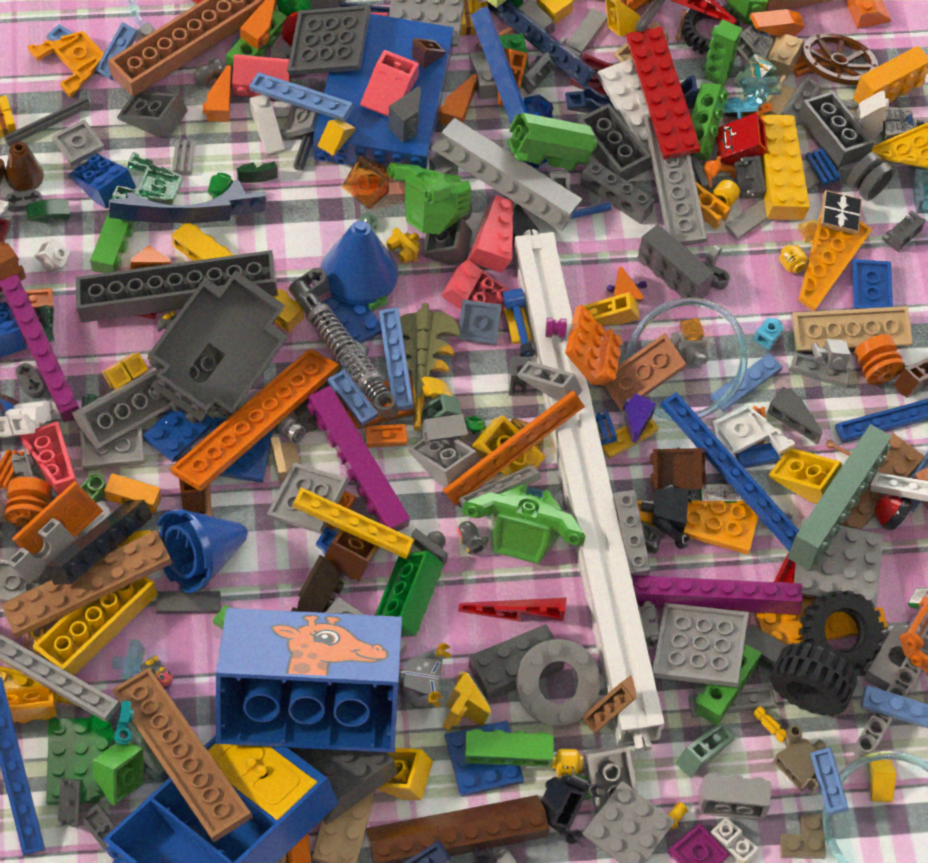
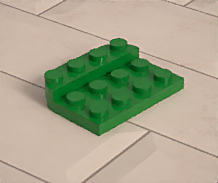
M93 714L92 718L49 720L47 805H59L60 778L83 779L82 804L97 803L105 797V794L94 779L93 759L114 745V732L109 720L105 722Z

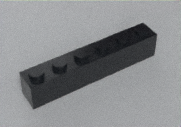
M129 500L46 565L45 568L53 584H72L153 518L145 500Z

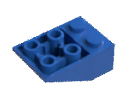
M99 154L91 156L88 161L77 166L68 174L91 199L106 209L109 208V200L114 199V197L121 199L126 193H130L136 188L127 168Z
M6 302L0 303L1 358L26 349L21 330Z

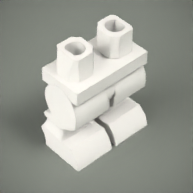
M39 401L14 405V409L7 410L5 416L0 417V437L34 434L35 430L40 427L39 424L52 420L50 414L54 410L51 402Z

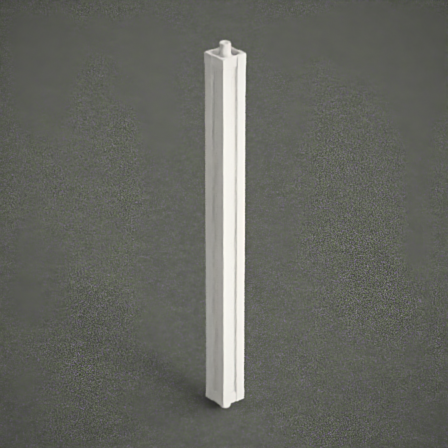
M532 229L533 235H531V231L527 230L523 236H515L513 261L519 288L523 289L526 307H524L532 336V348L536 352L534 355L535 363L574 373L582 389L578 397L585 406L551 432L567 512L574 517L586 535L584 545H575L606 694L631 675L637 698L612 719L617 746L634 743L636 752L642 753V748L644 752L652 749L650 741L660 739L661 730H663L665 723L587 379L565 354L573 317L554 232L539 234L537 230ZM547 317L554 318L557 321L560 318L567 319L566 338H559L557 335L551 338L545 337ZM542 392L546 410L558 402Z

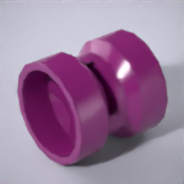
M547 317L545 337L551 338L557 335L559 338H566L567 319L560 318L557 321L554 318Z

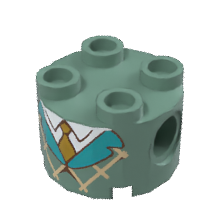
M755 53L744 65L745 68L742 71L740 70L734 82L752 96H758L762 90L761 87H766L772 80L771 76L776 72L777 68L764 57Z

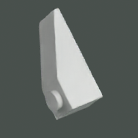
M265 95L251 97L250 112L266 155L285 151L270 98Z

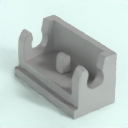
M463 414L425 419L421 426L425 443L440 439L464 438L468 436Z

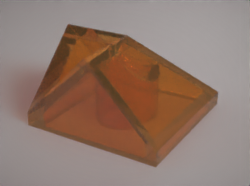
M359 155L342 188L368 209H371L389 193V176L384 165Z

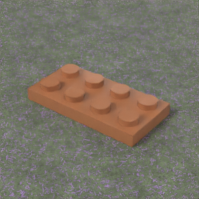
M664 333L618 365L616 379L604 386L623 412L626 400L628 398L631 399L634 393L642 397L646 396L688 365L668 335Z

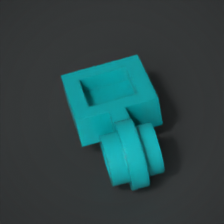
M123 700L119 707L117 730L114 733V740L119 745H127L132 739V732L127 728L128 722L132 723L134 709H130V701ZM120 734H125L126 738H121Z

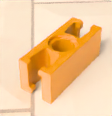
M696 182L703 220L714 229H717L721 225V218L724 222L728 219L731 208Z
M113 473L104 490L106 500L121 505L129 500L144 499L151 514H155L162 498L160 494L161 488Z

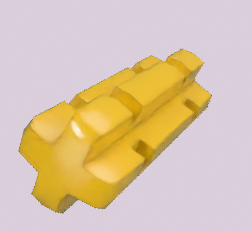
M759 706L753 712V716L758 721L761 720V724L772 735L775 734V738L779 742H784L786 730L782 729L781 725L770 714L767 715V711L762 706Z

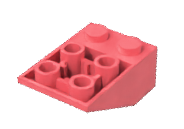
M384 50L376 63L360 106L389 117V106L408 94L415 84L419 74V63Z
M466 260L457 266L441 297L459 309L462 307L463 299L501 304V318L504 309H506L502 292L508 291V289L470 260Z

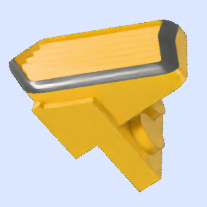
M460 671L457 675V685L445 705L451 709L442 725L448 731L453 725L457 727L463 716L477 725L483 726L491 713V705L470 673Z

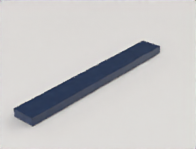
M506 0L497 8L487 2L489 10L517 33H523L524 38L543 54L548 52L555 64L584 87L589 84L596 71L512 2Z

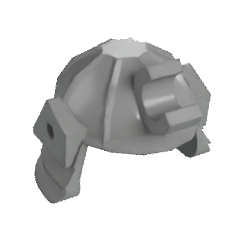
M680 332L671 333L674 346L688 365L686 368H701V364L706 363L711 358L710 348L713 346V341H689L682 339L683 335Z

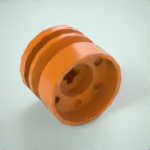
M882 334L871 337L858 345L854 350V356L859 366L863 367L862 372L870 385L889 382L899 376L906 367L901 355L897 352V347L891 335Z
M18 477L9 481L7 489L8 501L5 505L6 510L4 514L6 521L19 527H25L49 505L52 494L51 485L45 480L34 477Z

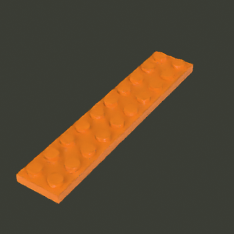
M309 348L170 468L171 474L201 492L327 382L328 378L335 375L339 369V364Z

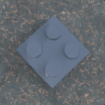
M463 299L459 322L460 336L457 339L496 344L502 305Z

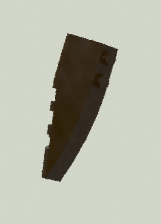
M319 555L300 590L298 607H292L291 611L325 613L335 601L336 594L342 592L345 584L343 582V574L324 556Z

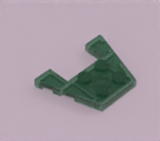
M132 152L127 168L145 173L137 190L117 185L112 194V199L127 198L126 193L132 192L152 202L173 205L182 185L183 176L163 166L159 168L153 165V161L149 159L143 160L139 158L138 153Z

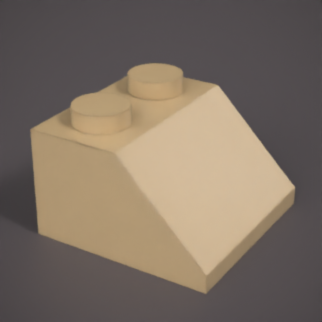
M789 34L773 38V43L765 58L777 68L773 75L778 77L785 75L788 80L799 57L802 55L803 39Z

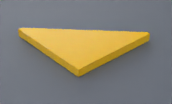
M928 122L874 145L871 152H875L882 160L928 168Z

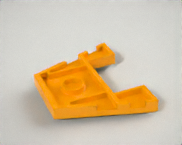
M84 31L61 36L59 40H46L40 45L34 46V44L27 46L29 53L37 62L54 52L74 74L60 82L61 89L70 98L75 95L95 72L98 63L104 55L101 49Z

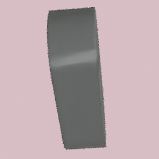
M28 190L10 193L6 196L5 201L9 202V211L21 212L27 211V204L33 203L32 198H36L35 202L43 201L39 191Z
M702 261L714 272L711 286L716 289L726 288L730 279L728 272L709 262Z
M20 364L16 368V376L19 383L29 397L40 398L45 392L43 381L30 364ZM22 372L29 373V378L22 374ZM33 383L36 388L38 387V390L32 389L31 384Z

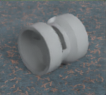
M291 416L285 417L277 428L278 432L282 436H287V440L292 444L299 443L306 434V429L301 424H297L296 420Z

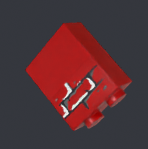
M757 113L718 127V134L715 137L718 145L717 157H721L720 162L724 165L734 166V163L741 161V158L761 156L768 153L765 121Z

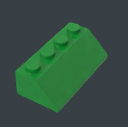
M429 551L409 553L406 559L398 556L375 616L402 617L401 637L416 636L444 563Z

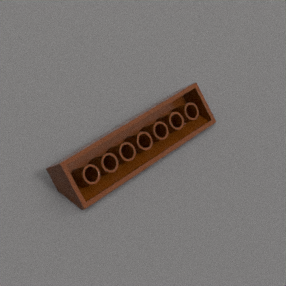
M534 795L366 828L373 863H404L437 841L442 842L450 857L475 852L476 847L481 851L485 850V846L487 849L547 838L549 825L545 808L539 796Z

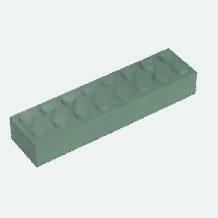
M871 424L869 425L797 533L788 559L809 571L813 564H819L823 556L822 553L830 547L833 536L836 537L842 527L841 524L846 522L851 514L850 510L858 504L859 496L861 494L864 495L869 486V481H873L878 472L876 469L883 466L887 458L886 455L892 446L889 444L892 437L890 434Z

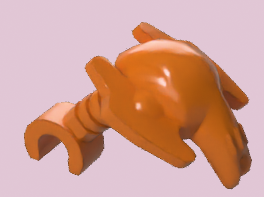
M720 156L716 160H709L703 167L709 182V190L710 188L712 189V177L714 178L719 171L731 173L732 177L736 179L734 166L722 164Z

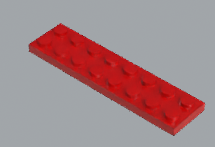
M662 26L645 29L642 33L640 31L626 33V41L663 160L699 153L701 148Z

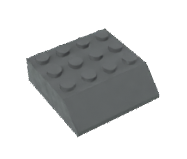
M287 747L328 778L339 804L322 819L326 825L398 774L394 760L387 752Z

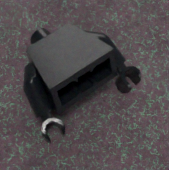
M670 484L655 490L653 501L642 499L640 512L652 513L651 524L675 540V545L678 549H684L688 547L684 542L690 539L688 535H682V533H684L687 522L688 503L692 500L688 498L691 495V491Z
M575 774L563 775L562 777L554 776L552 779H549L545 783L546 791L541 799L545 808L548 825L561 835L565 834V840L569 844L578 843L574 837H582L580 830L570 831L569 829L587 795L586 790H589V794L592 797H602V795L597 794L596 789L597 787L605 789L603 784H589L590 781Z

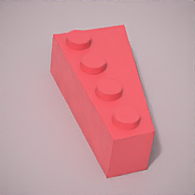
M497 195L493 198L485 209L479 231L476 234V240L467 260H470L475 265L500 273L512 261V200Z
M58 421L37 428L34 434L19 435L26 453L32 456L34 464L51 485L57 496L74 481L77 482Z

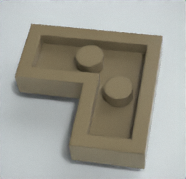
M801 814V835L781 834L779 837L781 858L825 859L823 814Z

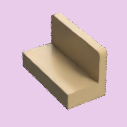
M785 75L781 76L766 98L765 103L771 102L773 110L766 112L768 115H780L795 92L794 89L784 85Z
M279 436L271 437V449L279 482H284L293 463L300 464L296 444L291 442L280 444Z

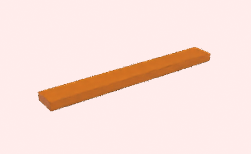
M572 390L443 489L444 493L456 506L460 503V497L477 490L585 407Z

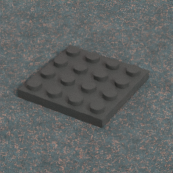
M361 5L299 11L287 69L289 75L361 70L371 13L370 6Z

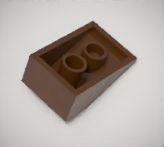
M340 530L331 542L324 557L348 578L359 582L380 547Z

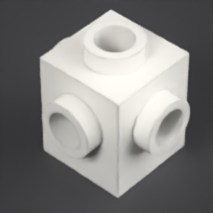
M51 238L41 242L34 257L42 263L44 268L51 271L64 267L70 252L62 243Z

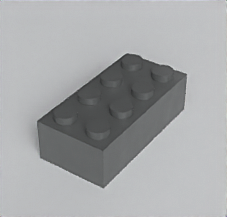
M834 91L803 100L798 117L838 167L859 161L871 153L875 141Z
M610 104L578 119V124L591 126L595 135L594 139L597 140V147L592 153L604 167L626 181L649 170L652 156Z
M657 224L642 236L638 253L639 261L650 268L654 275L661 278L671 290H675L685 302L692 306L709 294L714 272L670 233Z
M547 624L470 655L468 666L487 701L516 690L515 680L522 658L535 645L554 639ZM556 661L548 664L542 670L539 680L562 671L565 662Z

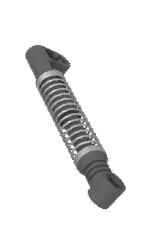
M322 268L311 269L291 283L289 286L290 293L306 313L307 321L313 325L316 333L320 334V338H323L326 346L330 347L333 355L337 356L340 365H344L343 369L347 370V374L350 375L351 379H354L358 389L363 394L368 395L380 415L386 419L395 417L399 411V406L394 395L383 384V378L370 363V360L367 359L363 351L360 350L357 343L353 341V338L346 331V328L343 327V324L340 323L339 319L336 318V315L333 314L330 307L319 299L330 288V282L325 271ZM391 403L390 406L383 407L385 404Z

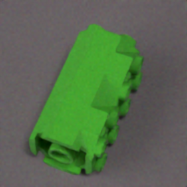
M527 113L517 114L510 125L509 132H512L513 135L512 138L509 137L508 143L511 151L515 154L514 157L521 162L527 161L540 165L544 159H547L551 167L573 171L580 164H588L593 150L597 147V140L594 139L595 135L591 126Z

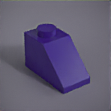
M634 393L631 399L628 398L623 406L625 410L624 420L631 440L635 444L654 415L656 403Z

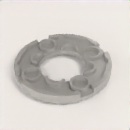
M563 639L543 641L531 648L520 662L515 680L517 696L522 707L534 719L554 726L572 724L582 719L583 715L597 701L600 691L598 666L591 654L575 642ZM556 661L566 662L571 665L576 671L579 680L575 695L569 701L561 704L546 700L539 688V676L542 670L548 664Z

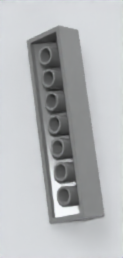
M456 118L441 132L431 148L560 231H563L582 201V198L524 161H518L513 154Z
M208 344L190 369L189 373L192 380L198 383L206 381L225 355ZM161 368L150 369L120 388L114 389L72 413L81 431L96 449L170 408L168 402L164 399L161 401L156 399L150 390V386Z

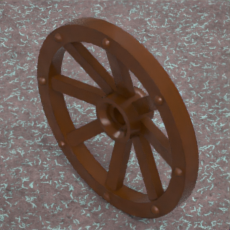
M822 33L813 35L806 40L802 49L803 60L813 72L839 84L858 85L861 74L853 70L871 71L878 67L876 57L866 46L852 38L839 34ZM825 42L838 43L837 52L832 54ZM818 44L826 56L811 49V47ZM844 45L857 51L848 57L842 54ZM812 56L825 63H817ZM862 56L868 62V64H851L852 61ZM844 72L850 76L841 75V73Z

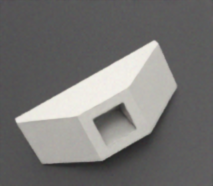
M880 91L860 102L857 110L858 122L874 140H878L880 132H883V121L886 120L885 110L889 109V99L885 98V91Z

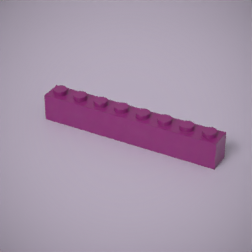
M16 274L0 281L3 293L63 422L74 419L72 413L80 409L18 275Z
M331 386L310 395L307 408L312 416L315 415L317 418V425L320 431L326 433L329 446L335 448L338 461L347 468L346 473L350 481L356 483L359 496L365 498L369 513L375 515L377 518L376 522L396 531L408 527L410 523L409 515Z
M633 575L636 601L640 606H644L643 603L646 601H651L655 608H664L665 603L755 613L800 615L802 583Z

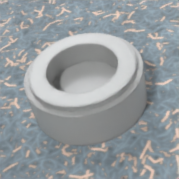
M714 245L707 255V262L714 264L722 251V247Z

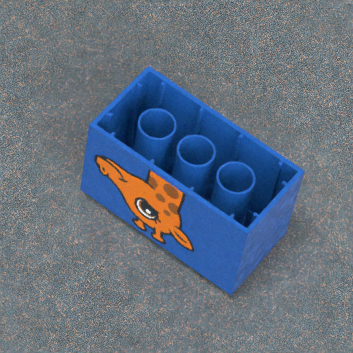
M226 608L216 668V744L395 753L402 617Z

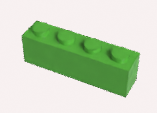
M108 212L90 259L92 271L108 273L116 272L117 269L121 268V257L123 253L127 252V241L129 237L133 236L134 222L138 221L109 218Z
M472 729L466 731L464 763L552 767L554 735H548L546 732L527 734L524 731L505 733L503 730L483 732L481 729Z

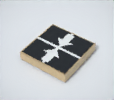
M826 190L823 193L820 226L857 235L859 232L862 199Z

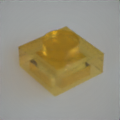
M816 219L798 225L797 229L806 244L814 239L818 223Z
M699 318L680 321L679 327L684 340L691 341L704 338L705 333Z

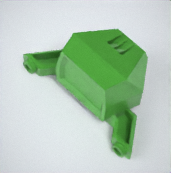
M390 162L387 168L388 177L395 181L405 182L406 222L420 232L441 234L469 212L471 202V186L469 181L461 182V176L438 173L429 169H423L418 165Z
M523 484L500 494L488 492L463 503L462 513L469 517L481 518L491 514L492 541L495 553L539 564L548 555L560 535L565 542L571 545H584L586 535L574 517L562 510L554 496L547 489L543 493V497L538 499L537 495L534 497L531 494L526 495L527 484Z

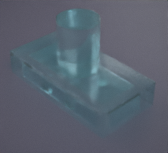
M780 76L742 79L744 97L755 96V101L758 103L766 102V98L769 95H782Z
M130 640L126 657L114 656L112 659V668L123 670L121 676L123 682L137 675L140 671L139 666L142 665L146 649L139 640Z

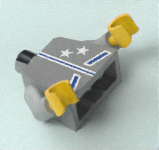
M440 643L437 649L415 656L413 659H408L406 670L399 669V682L404 683L403 694L416 706H431L432 704L436 708L441 706L437 701L438 699H443V696L438 692L443 659L440 658L442 656L448 659L451 656L449 652L445 651L451 648L446 643Z

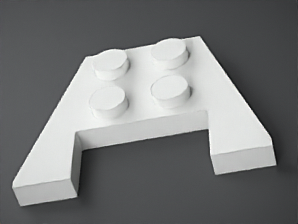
M748 404L712 423L714 435L733 456L765 439H769L779 455L795 447L793 440L786 438L778 428H774L767 423V420Z

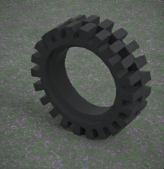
M724 4L722 7L726 10L727 5ZM690 8L684 19L683 39L687 41L689 47L693 45V51L699 48V54L703 55L704 51L708 53L709 49H711L708 47L711 39L701 36L695 29V25L702 19L716 18ZM730 8L728 12L737 19L738 15L736 13L733 14V9ZM737 19L738 22L734 25L741 27L740 20Z

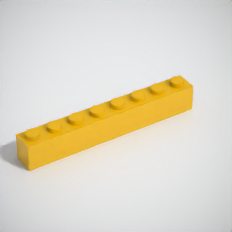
M184 223L171 235L172 246L192 261L233 255L228 248L219 245L212 236L204 234L195 224ZM278 289V296L273 297L283 303L285 307L274 323L289 333L304 319V310L296 300L289 297L286 291Z

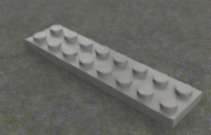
M643 115L665 230L683 246L706 243L707 236L690 154L663 160L650 115Z

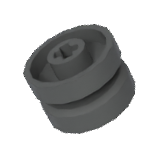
M871 152L856 164L846 182L853 190H859V195L863 199L870 201L885 189L891 181L895 170L888 163L882 164V158L875 152Z

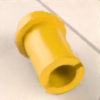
M677 802L668 814L669 817L675 820L669 830L676 829L678 827L677 823L688 813V808L681 802Z

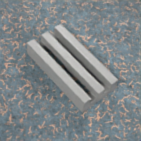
M176 139L172 175L191 176L195 140H191V142L183 140V142H180V139ZM182 147L180 170H177L179 148ZM189 147L188 168L184 170L186 149Z

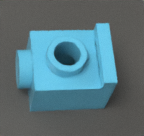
M767 317L760 328L756 330L753 341L770 351L782 336L784 330L782 322L777 318L771 319Z

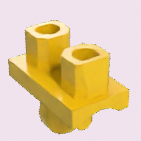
M397 227L394 228L392 236L386 241L387 248L392 252L400 248L401 251L398 253V258L403 264L411 260L414 263L419 260L417 255L419 253L418 248L421 246L418 243L420 236L417 233L410 235L406 232L403 234Z

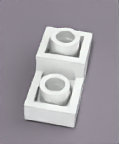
M726 817L711 831V835L738 862L744 861V863H748L759 853V848L744 837L742 830Z

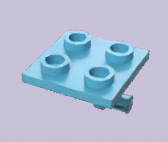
M750 96L740 100V97L729 98L725 103L723 113L737 112L738 119L744 117V112L758 111L759 106L764 103V98L758 99V96Z

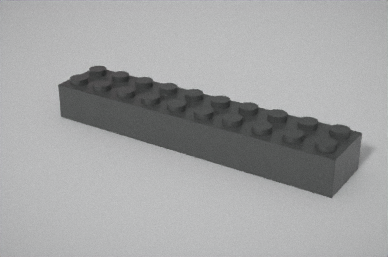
M261 251L76 277V309L81 323L178 310L183 308L204 278L222 289L235 270L271 296H278L276 264L273 251Z

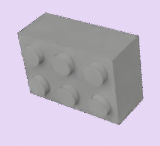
M719 773L705 774L699 788L698 814L763 821L770 808L771 781L765 780L762 777L748 779L743 778L741 775H731L728 777L721 776Z

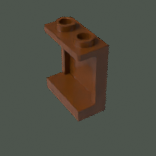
M705 448L653 449V453L650 454V464L653 465L650 481L651 485L654 486V490L670 484H674L682 489H706Z

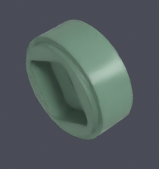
M367 212L360 215L358 221L367 222L373 230L377 228L378 219L373 213Z

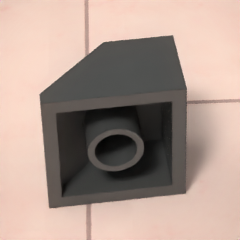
M419 86L389 106L388 128L402 143L408 139H413L418 133L421 88Z
M461 218L441 234L426 233L422 255L448 265L463 263L468 258L472 230L465 220Z

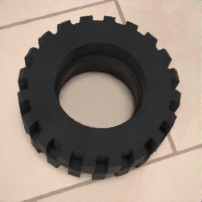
M849 590L834 591L814 599L812 604L806 607L804 610L806 614L801 616L800 619L802 628H799V635H802L803 641L800 642L803 644L810 643L817 647L821 646L827 651H832L838 657L841 656L845 659V662L849 663L853 670L865 667L866 663L872 662L876 658L875 653L880 652L882 646L879 643L884 641L885 635L881 634L884 623L879 622L878 617L881 616L879 610L874 611L872 608L874 604L870 600H864L865 596L862 594H854V591ZM845 612L853 618L857 625L858 638L856 644L848 651L835 650L826 639L825 623L832 613Z
M802 642L789 644L781 650L770 675L771 684L774 690L779 693V696L788 700V703L798 706L799 709L807 710L813 714L818 713L822 716H834L844 712L848 707L858 681L855 670L841 656L838 657L834 652L827 651L821 646L817 647L813 644H803Z

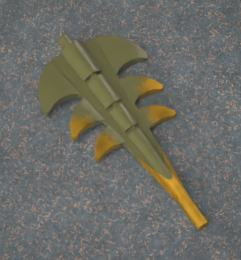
M422 303V307L417 313H408L400 317L403 338H409V340L404 341L406 356L411 357V359H407L409 373H412L414 397L413 429L416 431L421 430L422 412L426 396L422 389V386H424L422 378L429 377L430 372L450 371L445 362L433 358L434 356H454L452 347L446 341L437 338L447 335L460 336V330L454 318L444 312H432L429 309L428 303Z

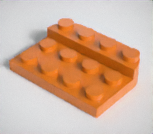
M581 304L575 308L565 354L593 386L599 384L602 387L616 379L621 354L620 345L623 342L618 334L615 335L612 329L605 332L603 326L595 321L592 313Z

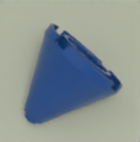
M365 221L354 222L324 256L320 268L325 271L330 282L329 291L331 296L338 301L351 305H369V303L376 302L378 298L384 295L386 297L389 296L398 280L396 261L371 226Z
M174 509L165 512L159 518L157 526H161L159 536L173 564L162 569L170 582L176 581L181 586L179 590L186 593L202 590L247 539L248 531L239 522L192 511Z

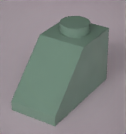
M443 393L434 398L423 407L422 423L425 419L462 414L458 398Z

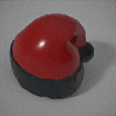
M889 494L883 495L875 506V516L881 527L889 531L897 528L913 507L911 498Z

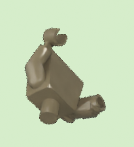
M792 725L786 729V748L776 754L773 763L801 792L808 788L812 796L819 787L810 753L825 749L827 746L822 740H818L812 745L807 739H802L803 732L801 727Z

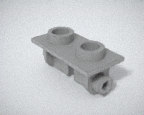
M24 450V456H20V453L12 455L11 462L15 474L23 472L24 475L20 477L38 478L37 474L33 475L31 467H34L31 455H27L26 450Z
M646 601L643 603L644 606L638 605L646 644L654 647L653 643L658 642L660 628L657 621L651 623L652 620L657 619L655 605L651 601Z

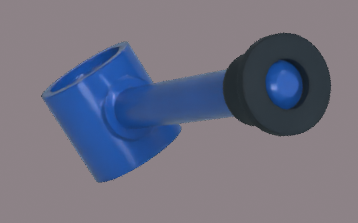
M523 289L503 291L506 311L513 310L521 341L520 357H533L536 352L532 348V344L529 343L521 308L526 307Z

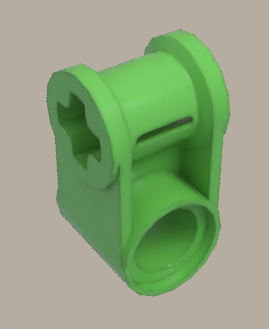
M100 474L90 475L80 486L96 503L106 495L104 492L106 488L105 479ZM94 485H101L99 488H93Z

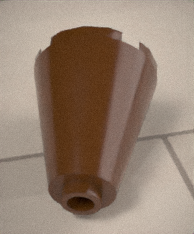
M16 142L12 144L9 149L5 179L9 187L18 192L38 188L44 178L43 168L26 143Z

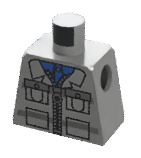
M753 24L741 32L737 50L747 61L755 53L766 58L773 39L768 33L757 30Z
M889 107L888 110H885L886 120L883 121L882 141L923 125L924 120H914L911 109Z

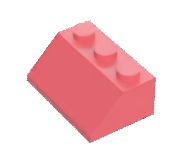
M234 54L233 95L240 97L262 95L251 91L249 88L258 72L291 82V75L287 71L289 59Z

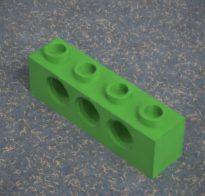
M275 9L270 39L267 44L262 45L257 50L240 38L226 54L225 65H231V69H233L234 54L245 55V53H248L250 55L247 56L264 57L269 46L272 47L279 34H282V24L287 16Z
M721 20L718 26H714L711 33L713 37L708 46L711 49L707 53V62L703 69L706 71L704 79L715 84H721L723 87L726 85L732 74L742 32L741 27Z
M701 83L691 120L701 149L699 153L690 154V156L696 155L698 160H708L713 151L714 139L718 134V126L723 117L725 103L728 101V91L721 84Z
M745 644L738 687L706 684V691L704 694L700 693L695 701L697 715L718 726L760 664L762 653Z

